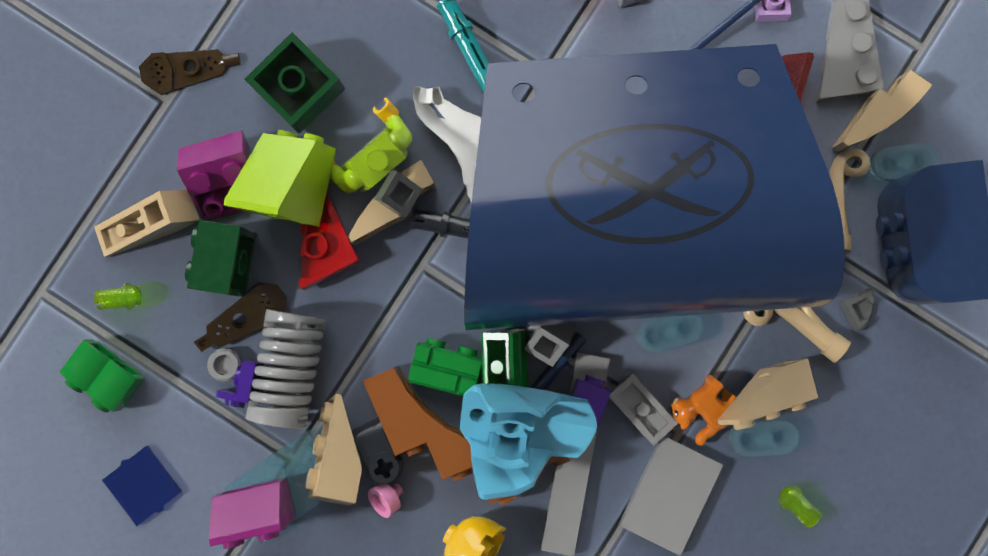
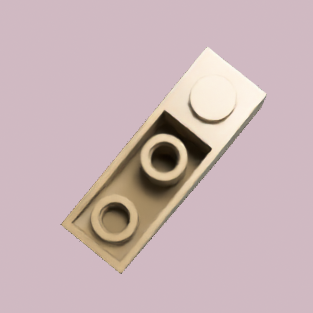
M808 358L783 361L761 368L717 420L718 424L733 425L734 430L746 429L755 425V419L760 418L761 421L771 420L780 417L781 410L785 409L786 412H792L806 408L805 402L818 398Z
M335 394L328 399V402L323 403L320 411L319 421L324 423L321 435L317 434L314 441L312 453L317 455L314 469L310 468L308 471L305 488L310 489L309 499L348 506L356 503L362 466L342 396Z

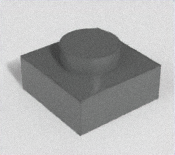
M391 170L375 200L398 216L406 218L420 195L422 188L400 172Z

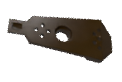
M218 49L173 53L160 52L151 53L139 66L142 83L158 94L164 95L222 76L226 68L239 66L241 62L239 53L223 55ZM189 61L196 63V68L192 72L185 70V65Z
M257 283L244 296L206 326L207 334L195 340V345L202 352L214 344L225 346L263 328L266 307H269L270 310L274 308L276 311L284 312L286 295L278 284ZM241 313L247 319L243 323H237L233 317Z

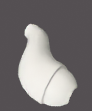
M414 86L413 100L416 114L430 130L449 145L456 155L462 168L463 184L467 186V195L472 202L481 117L466 112L445 100L439 87L427 89ZM431 101L444 118H438L435 110L429 105Z

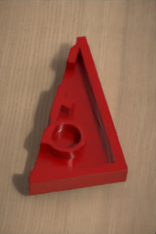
M327 191L319 227L301 223V233L303 236L302 243L300 244L302 278H299V285L303 290L361 262Z

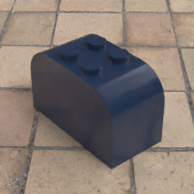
M983 160L931 165L889 182L882 190L878 199L876 230L882 240L883 249L880 252V262L885 269L887 282L893 293L901 300L916 305L988 299V195Z

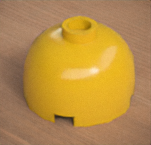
M480 516L466 518L458 526L452 524L443 537V542L446 544L444 556H497L505 537L501 532L506 529L494 520Z

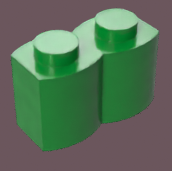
M83 339L59 372L66 378L65 384L69 388L79 393L85 391L92 398L91 403L97 409L106 413L122 410L145 379L135 368L92 339Z

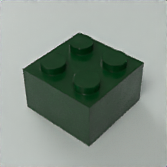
M293 32L244 78L298 134L345 90L340 79Z
M199 220L198 227L193 229L191 235V246L194 248L192 261L187 263L185 269V280L188 281L187 288L239 297L244 296L247 292L257 233L241 226Z

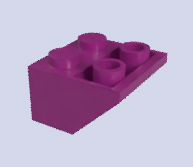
M242 130L178 148L177 172L204 221L243 211L223 205L226 195L252 153Z
M287 477L224 491L212 497L209 528L210 547L222 544L223 549H230L243 545L245 539L257 536L258 541H265L278 537L279 531L287 529V524L296 517Z

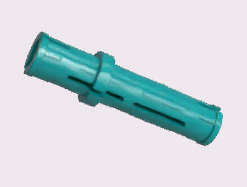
M441 0L436 7L449 28L448 35L451 40L455 39L482 93H484L487 63L489 61L472 31L473 24L470 20H466L456 0Z

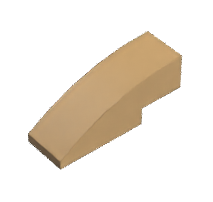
M909 70L895 80L887 93L882 89L874 92L864 101L832 149L836 152L841 151L888 128L911 110L926 94L932 84L912 70Z
M422 160L401 172V174L422 188L418 197L436 188ZM374 197L357 219L348 237L352 243L357 245L406 218L398 216L376 201ZM411 210L406 218L413 215Z

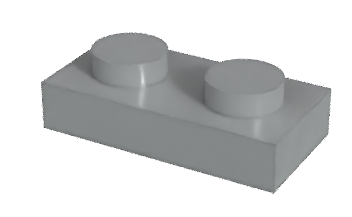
M632 373L611 391L609 396L611 401L653 446L678 424Z

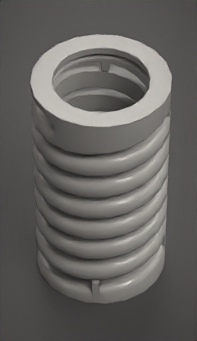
M266 309L263 327L267 328L262 330V336L278 341L262 340L259 347L261 350L277 354L259 353L257 361L281 368L256 366L254 373L257 376L281 381L256 378L252 381V387L280 394L252 391L249 395L252 401L248 402L245 419L274 427L306 428L307 415L310 411L306 405L311 402L312 396L309 392L314 389V383L310 379L315 378L317 374L313 366L319 363V358L315 354L319 353L322 348L321 344L314 340H321L324 337L322 330H325L327 320ZM258 403H265V404L273 405L274 407H257V406H258Z

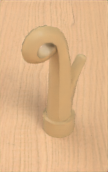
M857 148L847 149L839 153L834 159L829 172L842 219L845 253L852 251V235H849L844 175L861 177L868 172L871 165L870 157L867 153ZM856 159L860 162V167L856 169L851 168L846 163L848 160Z
M803 307L801 310L799 308L764 310L762 317H758L754 311L743 312L745 319L750 324L763 326L770 321L774 311L821 350V354L833 363L837 362L846 353L851 344L849 340L838 332L834 333L829 329L811 307Z

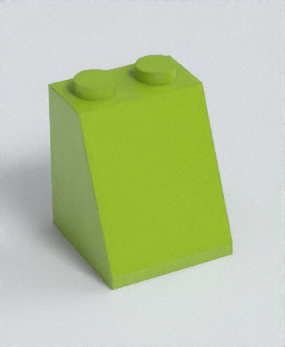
M278 130L277 135L263 133L226 195L223 205L265 217L319 227L336 148L324 144L323 137L305 133L302 139L297 138L298 135L296 133L285 130Z

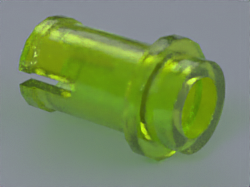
M126 283L121 288L99 289L94 293V303H102L96 306L99 311L120 307L134 309L136 305H140L142 299L139 287L133 286L131 283Z
M793 485L786 486L778 495L780 506L783 509H789L806 528L816 525L820 520L819 517H822V512L816 509L802 495L803 491L801 488L794 487Z

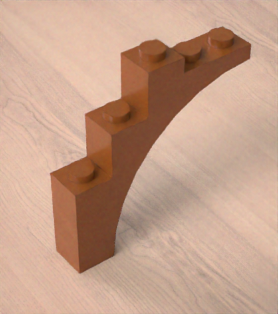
M399 365L363 381L395 456L403 452L406 457L412 456L424 450L423 444L427 443L442 480L452 477L453 481H456L472 473L470 470L472 468L470 444L461 430L445 422L425 405L407 382ZM552 456L545 465L555 461L556 466H559L574 458ZM515 495L488 500L490 504L499 501L500 505L512 502L519 496Z

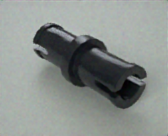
M417 208L414 209L412 218L425 221H412L411 229L440 233V237L443 238L451 235L468 239L469 229L466 228H469L470 219L452 216V213L447 211L440 214Z

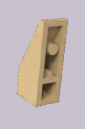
M187 189L165 190L154 193L94 226L104 257H110L178 232L200 219Z

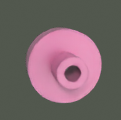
M378 483L368 491V499L379 515L389 518L401 507L399 496L403 494V489L398 483H394L392 486Z

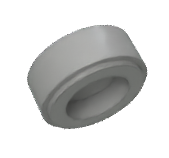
M218 349L208 359V372L218 381L234 380L237 367L242 365V357L233 349Z

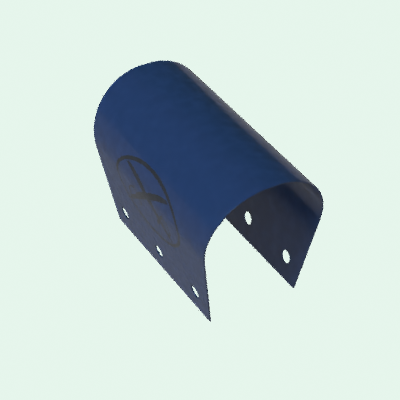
M776 44L487 63L467 247L464 296V325L466 331L818 307L827 305L835 299L842 285L845 265L844 233L838 200L828 169ZM744 69H752L759 74L760 82L753 87L744 86L738 80V73ZM634 76L641 77L647 82V90L642 94H632L625 87L626 81ZM520 84H527L534 89L535 95L528 102H520L513 97V89Z

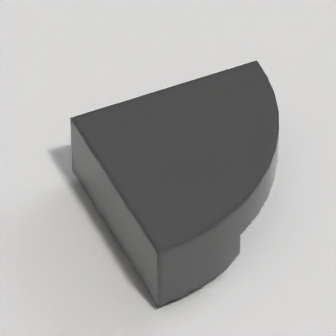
M866 288L838 302L853 332L860 331L869 322L873 304H875L872 288Z

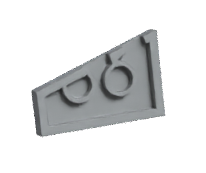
M834 0L830 8L825 40L827 45L825 58L821 65L820 74H822L820 89L817 91L816 102L872 94L879 89L884 90L869 0Z

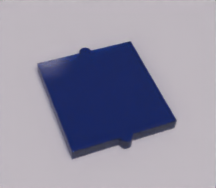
M145 446L130 459L122 460L121 466L102 479L136 526L140 525L155 512L160 513L163 511L164 505L182 492L149 446Z

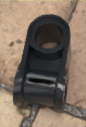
M379 417L351 430L356 449L374 481L380 484H387L401 475L404 466L400 454L395 456ZM383 460L385 463L390 461L393 463L394 467L390 470V475L388 472L382 473L379 467L383 465Z

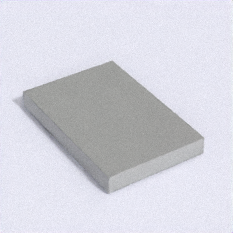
M664 436L657 443L619 522L620 527L681 556L723 464Z

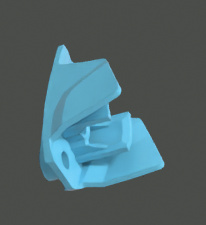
M493 383L474 384L463 395L460 430L470 444L474 479L478 495L484 500L515 496L530 489L535 485L539 474L550 457L578 458L589 446L597 429L596 416L587 399L541 389ZM473 409H481L483 412L477 413Z

